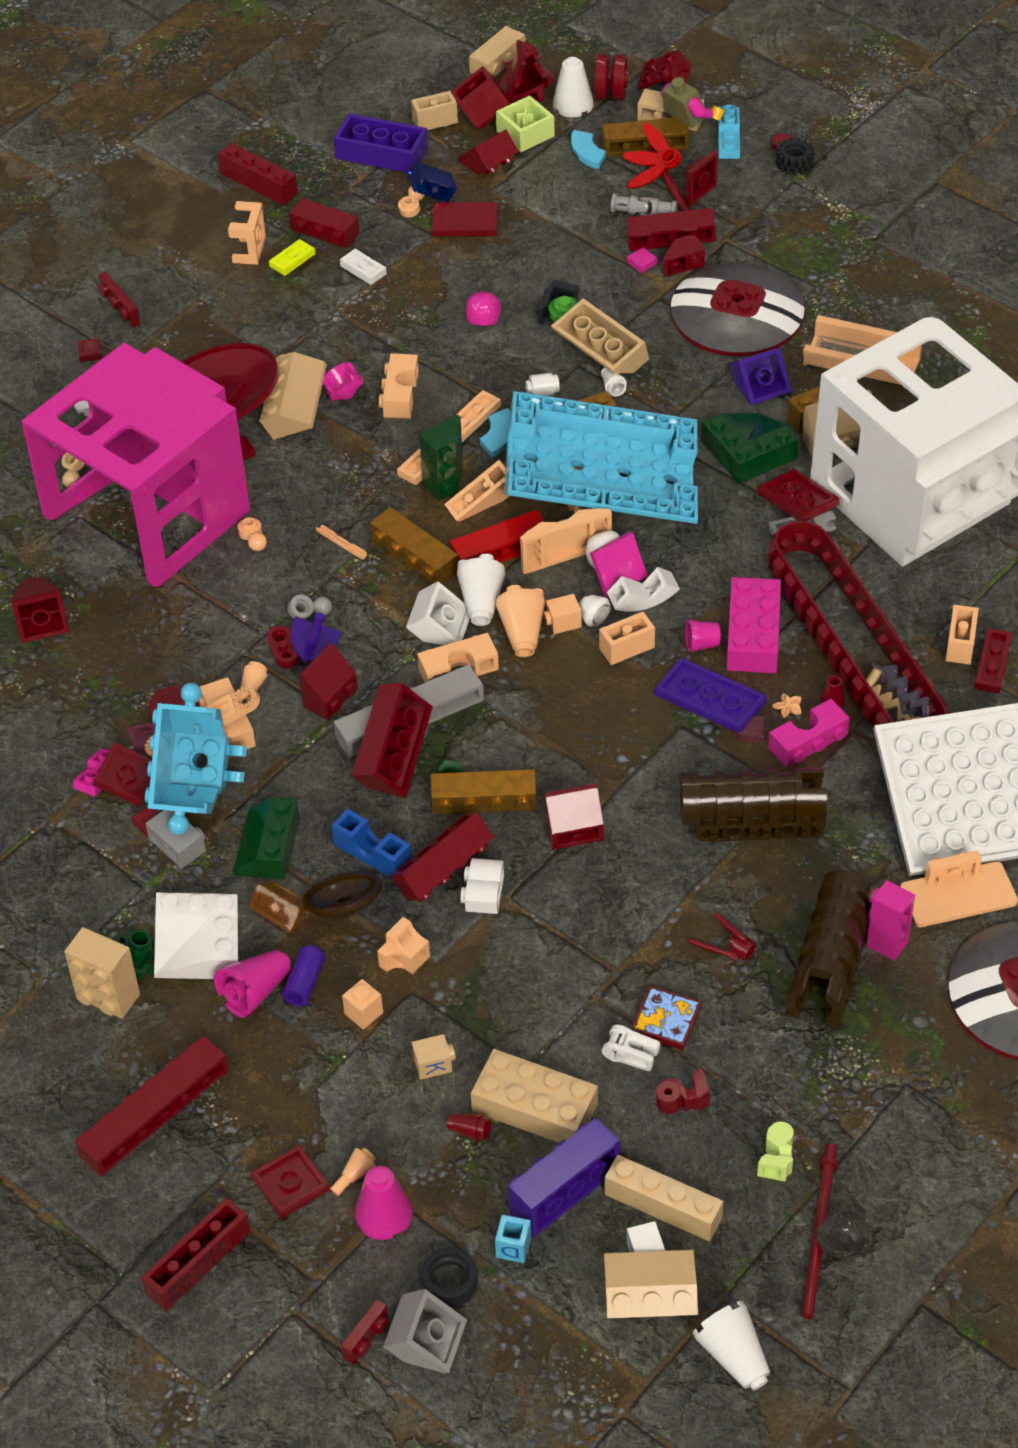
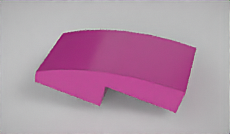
M101 748L88 759L87 769L73 780L74 789L94 797L102 790L94 786L93 783L110 750Z

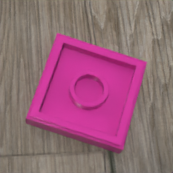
M627 532L590 552L605 597H609L607 591L621 576L637 582L648 576L632 532Z

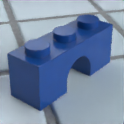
M348 808L331 825L333 844L390 878L393 872L412 858L411 845L390 832L382 840L379 839L370 830L368 820Z

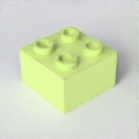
M531 96L496 111L497 132L500 133L507 129L520 152L555 136L554 116Z

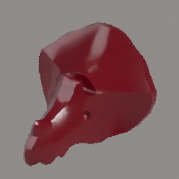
M517 40L516 57L505 63L506 72L497 82L511 104L531 94L539 103L544 100V88L554 84L555 74L551 70L541 67L539 53L533 45L527 41Z

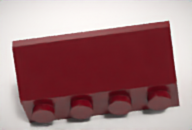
M403 683L379 685L351 776L367 788L406 798L433 706Z

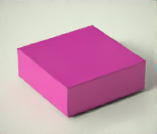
M643 247L627 256V263L640 273H643L658 263V258Z

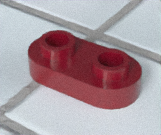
M275 626L267 633L268 645L275 663L281 668L294 667L299 662V656L292 645L291 630L285 626Z

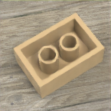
M82 927L64 951L76 998L85 1005L91 1004L100 1008L103 1013L109 1016L115 1015L123 1019L140 995L130 949L123 944Z

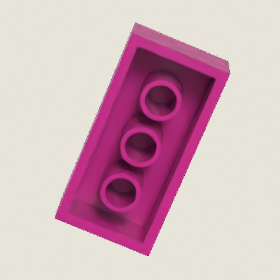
M732 577L727 671L777 673L780 579Z

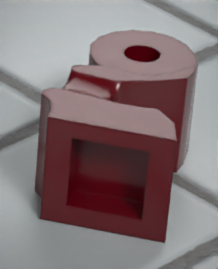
M702 1068L693 1074L691 1089L685 1088L676 1078L664 1080L656 1088L657 1108L665 1114H673L680 1107L685 1111L690 1109L702 1111L704 1107L710 1105V1090Z

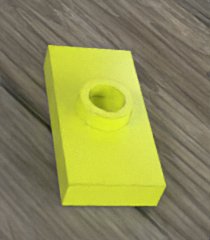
M299 239L269 260V266L286 276L315 255V248Z

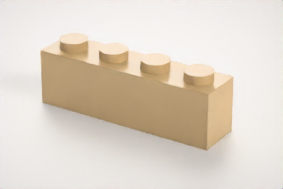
M617 1155L605 1176L606 1196L709 1242L722 1220V1200L620 1155Z

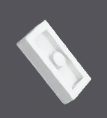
M357 249L352 250L340 259L341 267L370 285L387 274L385 266Z

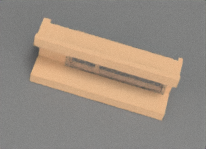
M818 315L811 345L806 344L803 350V366L809 364L831 369L897 332ZM922 345L898 358L899 361L914 373L920 361ZM877 369L864 376L900 384L883 369Z

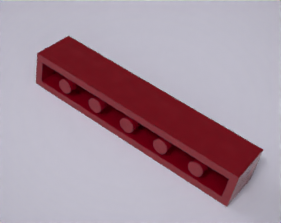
M205 1036L197 1042L191 1043L180 1056L170 1060L158 1074L148 1078L136 1092L127 1095L114 1110L105 1113L98 1123L80 1134L75 1141L79 1157L99 1176H103L228 1072L226 1055Z

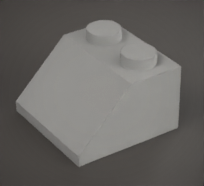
M426 1289L402 1294L383 1347L405 1363L441 1373H449L467 1319Z

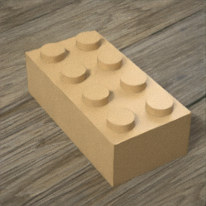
M493 1049L471 1092L472 1112L485 1114L486 1117L559 1143L572 1137L582 1124L590 1122L598 1105V1085Z

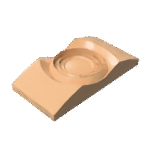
M602 508L578 510L569 519H563L558 522H541L520 537L521 571L523 575L585 555L587 542L592 536L612 530L611 510Z

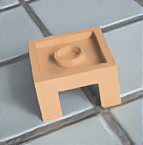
M236 201L235 210L251 213L248 223L231 222L229 225V237L239 238L240 242H247L248 254H232V262L258 265L266 239L262 203Z

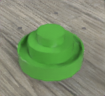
M568 296L555 298L549 304V317L556 322L579 301Z

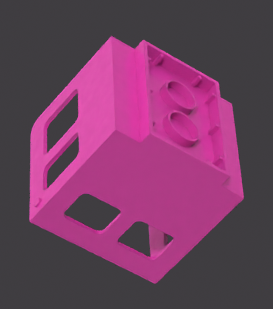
M126 343L121 344L21 421L43 516L49 520H54L112 482H116L131 493L147 582L154 587L162 585L250 511L236 408L226 402L225 388L156 347L143 354ZM87 401L90 410L89 416L74 429L58 419L59 416L77 402ZM65 453H69L93 468L68 489L60 493L55 463ZM154 494L169 502L159 512H157ZM183 511L204 524L203 529L169 558H165L161 531L168 522Z

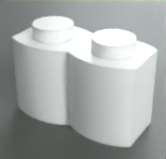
M472 858L470 866L465 867L464 881L467 882V886L461 889V903H465L466 912L498 914L504 881V861Z

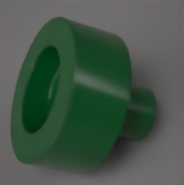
M444 758L436 766V773L463 772L460 763L453 758Z

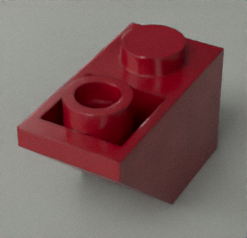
M696 234L674 239L663 257L664 277L705 266V248Z

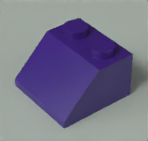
M780 348L729 363L735 384L750 405L793 392Z

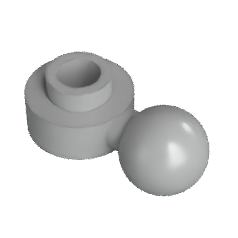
M296 595L288 603V613L293 619L298 617L306 620L313 612L328 615L332 610V603L326 597H318L312 602L306 595ZM296 606H299L302 612L297 611Z

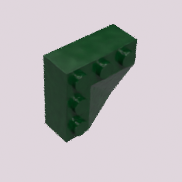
M721 413L702 421L701 442L738 484L798 459L799 438L786 424L760 413Z

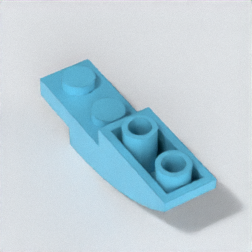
M724 105L719 107L725 111L721 120L718 121L719 159H740L739 107L734 105Z

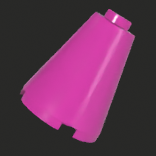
M273 950L224 966L214 975L216 991L219 997L221 995L225 996L228 1002L224 1005L233 1014L239 1017H246L252 1014L288 975L291 965L290 959L284 952Z
M376 1166L371 1168L365 1175L355 1206V1219L366 1236L376 1240H388L393 1238V1235L407 1230L412 1221L413 1208L409 1197L393 1172L387 1167Z

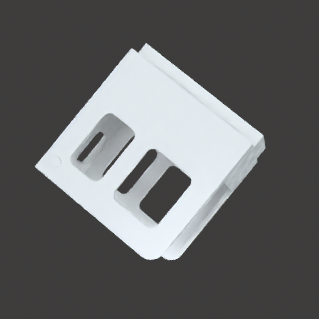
M934 317L923 318L821 374L810 479L839 497V505L836 507L903 567L1009 505L1011 499L1018 496V383L943 321ZM928 341H936L969 368L970 372L939 389H934L899 361L898 358ZM877 369H883L916 396L918 401L898 412L890 411L864 389L857 380ZM839 407L860 426L861 432L857 454L844 444L836 434ZM833 453L843 460V462L832 467ZM854 481L853 495L844 488L845 485Z

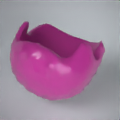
M481 291L472 294L468 298L466 318L470 324L488 326L498 322L501 313V303L495 295Z

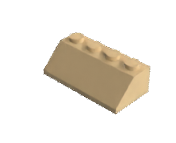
M585 299L580 300L551 325L554 331L613 373H634L649 360L646 343Z
M296 352L275 357L279 367L278 381L271 394L264 401L259 420L273 440L313 428L327 366L325 361Z

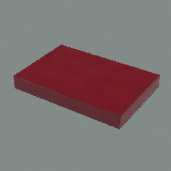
M497 202L433 203L432 236H497Z
M795 469L757 487L758 495L798 521H808L839 505V497Z

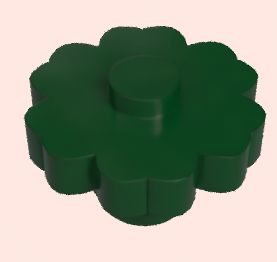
M133 928L127 929L125 934H115L112 940L130 949L136 978L142 980L145 978L146 973L153 975L155 936L149 935L143 929Z

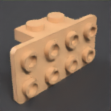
M978 850L961 852L958 855L945 858L938 857L927 861L924 878L906 881L901 884V888L915 894L912 915L915 925L917 927H926L1016 906L1018 898L1002 863L992 862L981 865L982 858Z

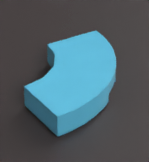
M573 130L571 135L572 151L575 152L582 163L599 169L606 157V151L598 148L593 143V134Z
M508 408L488 416L490 430L480 438V445L491 458L507 448L510 416Z

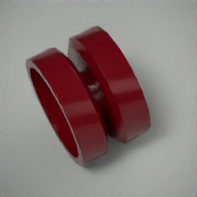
M598 53L595 69V100H606L611 87L613 100L624 101L628 85L627 55L616 54L613 59V67H611L609 54Z

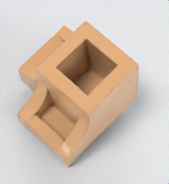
M404 917L386 933V943L377 951L379 967L386 972L394 968H403L414 974L430 957L429 941L419 935L412 926V922Z

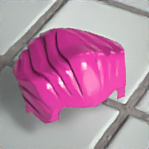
M344 362L325 373L323 385L329 400H348L354 396L357 389L363 384L364 379L350 362Z

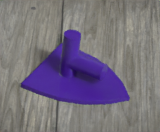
M316 613L313 622L295 617L290 634L292 645L304 663L313 661L329 643L336 647L342 635L341 631L323 626L325 619L323 613Z

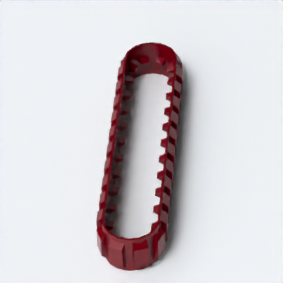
M808 521L790 522L774 533L772 541L768 544V569L772 571L774 579L781 580V588L789 603L793 604L795 612L804 621L810 635L816 639L819 649L827 656V661L842 679L844 687L850 691V696L855 704L861 708L867 722L874 728L875 725L893 723L894 721L784 557L788 552H809L823 561L927 717L951 714L947 711L946 703L940 694L935 691L929 678L924 675L916 659L911 656L905 643L898 637L897 631L888 622L886 615L877 606L875 599L869 590L864 587V583L858 574L853 571L851 564L842 555L841 549L832 540L830 535L821 526Z

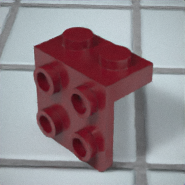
M680 50L667 52L657 59H650L644 65L638 87L642 90L665 80L671 83L676 77L683 78L684 82L687 83L692 69L691 64L685 59Z

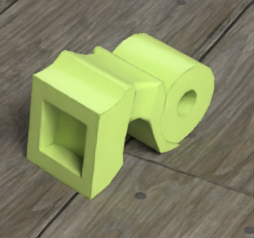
M776 1122L769 1127L765 1147L767 1154L762 1156L758 1162L757 1176L786 1182V1178L792 1173L794 1130L788 1123Z

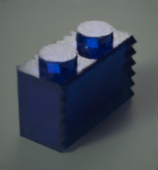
M415 161L407 173L414 192L421 193V195L424 194V196L427 195L428 197L431 196V198L442 200V202H449L458 187L452 173Z

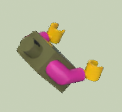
M681 77L674 78L660 92L663 98L664 111L691 128H694L703 118H714L720 121L725 111L714 105L712 109L704 108L699 92L685 83Z

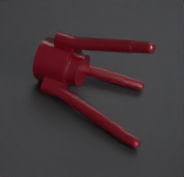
M717 912L714 913V917L734 935L728 944L731 952L699 940L687 939V942L729 957L734 962H737L739 958L744 961L748 960L757 947L756 942L742 934Z

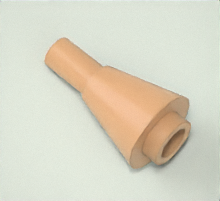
M355 1148L342 1172V1176L333 1184L330 1190L339 1196L350 1183L366 1175L371 1168L376 1167L374 1155L366 1148H362V1150Z

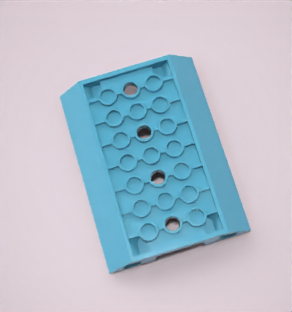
M513 391L507 434L504 495L595 509H610L615 512L697 524L698 486H693V464L697 455V419ZM573 466L580 467L581 470L574 469ZM619 473L626 474L628 477L620 476ZM666 480L672 481L674 484H669Z

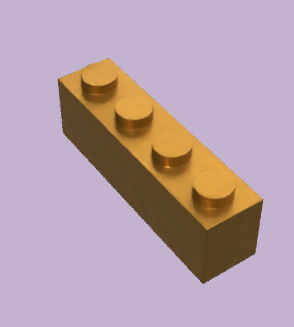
M676 118L602 124V142L606 151V157L620 156L630 151L648 152L647 149L651 144L643 130V124L646 122L661 132L670 148L677 150L689 149L688 126Z
M391 507L370 522V536L373 542L384 547L392 556L398 557L405 562L409 568L422 574L427 581L433 583L438 581L442 584L457 573L458 554Z
M535 769L431 774L433 814L446 815L450 813L536 810Z

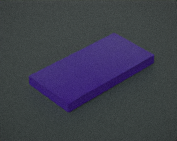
M684 658L678 660L654 689L655 696L739 734L745 730L767 702L766 695Z

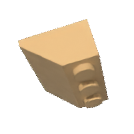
M818 403L804 407L802 441L812 458ZM839 407L836 434L850 449L858 447L861 432L860 426Z
M693 1249L604 1253L607 1318L698 1315L697 1281Z

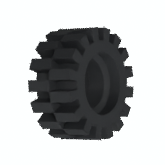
M789 138V142L783 140V143L780 142L776 149L777 168L781 172L786 171L788 175L791 172L794 173L793 175H797L798 172L803 175L804 171L808 173L814 165V146L812 147L810 142L807 144L805 139L800 141V138H797V141Z

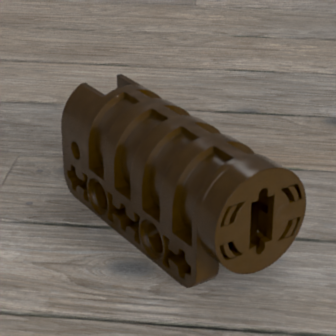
M824 768L792 769L791 773H778L777 769H767L765 774H752L751 770H740L739 774L725 775V771H713V775L699 776L698 772H680V812L682 825H695L696 838L702 842L820 837L825 831L827 815V788H821ZM783 826H791L790 828L786 829L781 828ZM729 828H739L736 830H728Z
M834 870L823 876L817 902L812 911L811 923L808 925L804 945L799 954L798 966L794 971L787 994L785 1016L796 1019L800 1018L806 992L811 994L814 986L827 990L825 1000L830 1004L826 1017V1026L840 1029L866 939L867 926L870 922L867 916L872 903L869 900L875 890L872 883L862 875L847 870Z

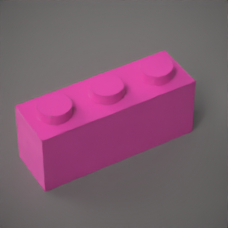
M886 880L880 889L875 888L869 900L872 903V907L867 916L870 922L866 930L868 935L866 946L895 961L909 941L915 894Z

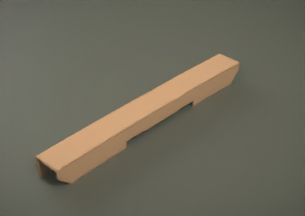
M326 526L316 527L317 532L363 560L367 556L365 550L353 543H349Z

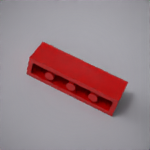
M534 510L450 540V549L458 554V562L460 560L479 558L482 554H490L494 557V560L503 562L520 556V537L528 530L545 521L539 512Z

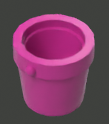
M686 621L685 643L688 652L719 647L721 635L718 622Z

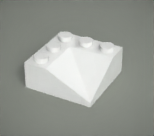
M156 892L154 978L214 979L215 973L220 968L238 962L237 894Z

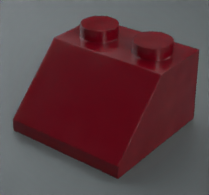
M507 129L457 157V160L477 175L484 172L489 175L498 169L497 164L502 163V165L509 163L514 159L512 155L519 151Z
M331 643L299 675L303 707L326 720L334 713H337L341 709L342 704L349 697H352L358 688L356 671Z

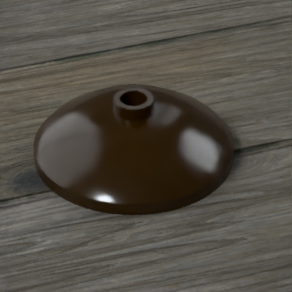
M369 872L339 874L312 886L303 896V904L308 912L316 916L349 918L364 910L378 897L382 890V883L377 875Z

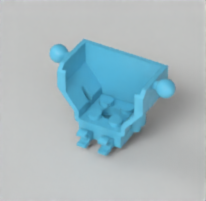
M187 683L181 689V698L185 701V706L158 703L157 709L153 711V724H156L155 735H152L150 740L153 758L148 764L147 772L151 779L150 787H147L145 792V802L148 803V809L174 811V815L168 821V828L175 835H182L189 828V821L185 817V812L211 814L218 794L222 792V788L226 789V781L244 783L245 772L227 771L229 755L246 757L247 747L230 745V737H227V732L224 730L221 709L195 707V703L200 700L202 695L201 688L195 683ZM201 754H205L208 760L203 768L199 767L197 763L198 756Z

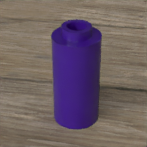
M309 945L300 949L282 993L283 999L289 1004L299 1007L308 1004L325 961V955L320 948Z

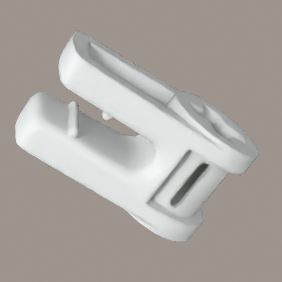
M612 1026L609 1032L611 1037L608 1043L604 1044L602 1054L611 1061L651 1071L654 1057L657 1056L660 1050V1042L632 1031L625 1026Z

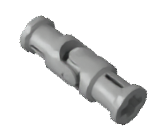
M613 193L611 212L623 211L628 212L630 215L639 212L638 214L641 216L677 212V201L664 202L660 201L659 198H638L635 195L626 197ZM649 201L652 203L651 213H648V210L650 209Z

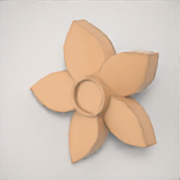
M783 693L781 696L782 702L772 705L774 709H782L781 715L783 719L790 712L795 715L801 714L799 706L801 697L793 696L790 699L789 696Z

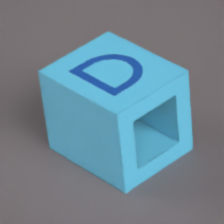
M502 1215L495 1238L496 1258L525 1263L531 1241V1220Z

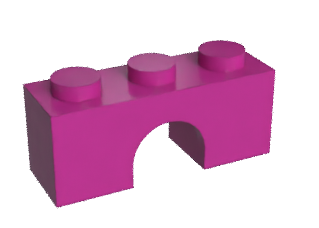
M829 699L810 710L809 726L812 729H799L789 721L769 732L768 748L787 768L795 763L802 762L807 756L815 752L822 751L834 741L842 740L848 734L850 717L832 699Z

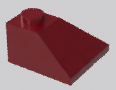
M716 150L696 159L684 169V191L686 203L689 207L717 186L718 151Z

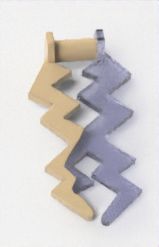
M872 662L871 665L874 668L866 680L886 710L898 707V722L919 719L920 717H914L916 711L914 708L922 706L923 717L929 716L930 698H920V690L907 694L908 677L897 678V665L881 666ZM881 674V681L887 680L886 690L890 691L898 688L897 698L892 700V692L880 695L881 685H874ZM910 703L912 710L906 711V705Z

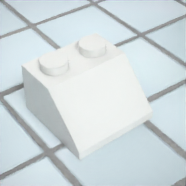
M437 581L419 591L406 628L423 642L447 645L463 640L470 618L465 603Z

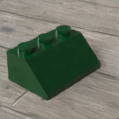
M458 414L419 434L423 486L439 501L458 491L462 476L461 417Z
M271 796L248 810L233 875L285 880L300 820L297 799Z

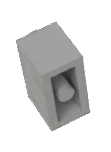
M163 810L146 822L148 838L182 869L206 852L205 835L200 828H194L190 823L186 833L182 835L173 834L168 828V821L174 815V811Z

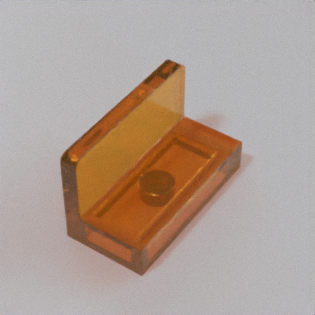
M275 882L258 884L248 907L288 932H295L303 913L308 912L304 907L301 897Z

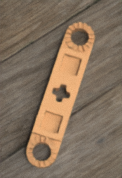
M245 686V688L241 687V690L238 689L237 692L228 694L207 705L206 708L221 709L223 725L226 726L255 710L260 703V696L254 688ZM252 695V699H249L250 702L248 701V704H242L246 696ZM147 740V744H145V751L151 758H153V751L150 749V740Z

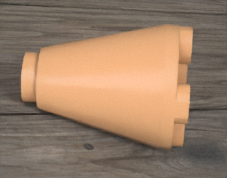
M511 585L507 587V592L498 596L496 607L515 655L518 657H529L535 653L545 607L544 592L539 588L523 589L519 585Z

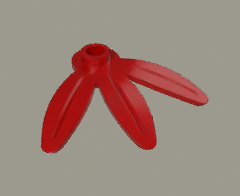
M647 122L643 124L644 133L658 153L630 151L622 155L625 160L633 164L652 166L628 182L627 187L630 189L651 183L666 169L677 167L682 159L681 153L677 149L670 148L661 132Z

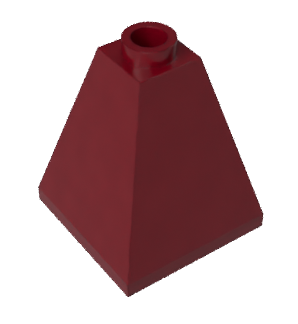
M42 577L21 581L11 600L21 643L70 632L60 589Z

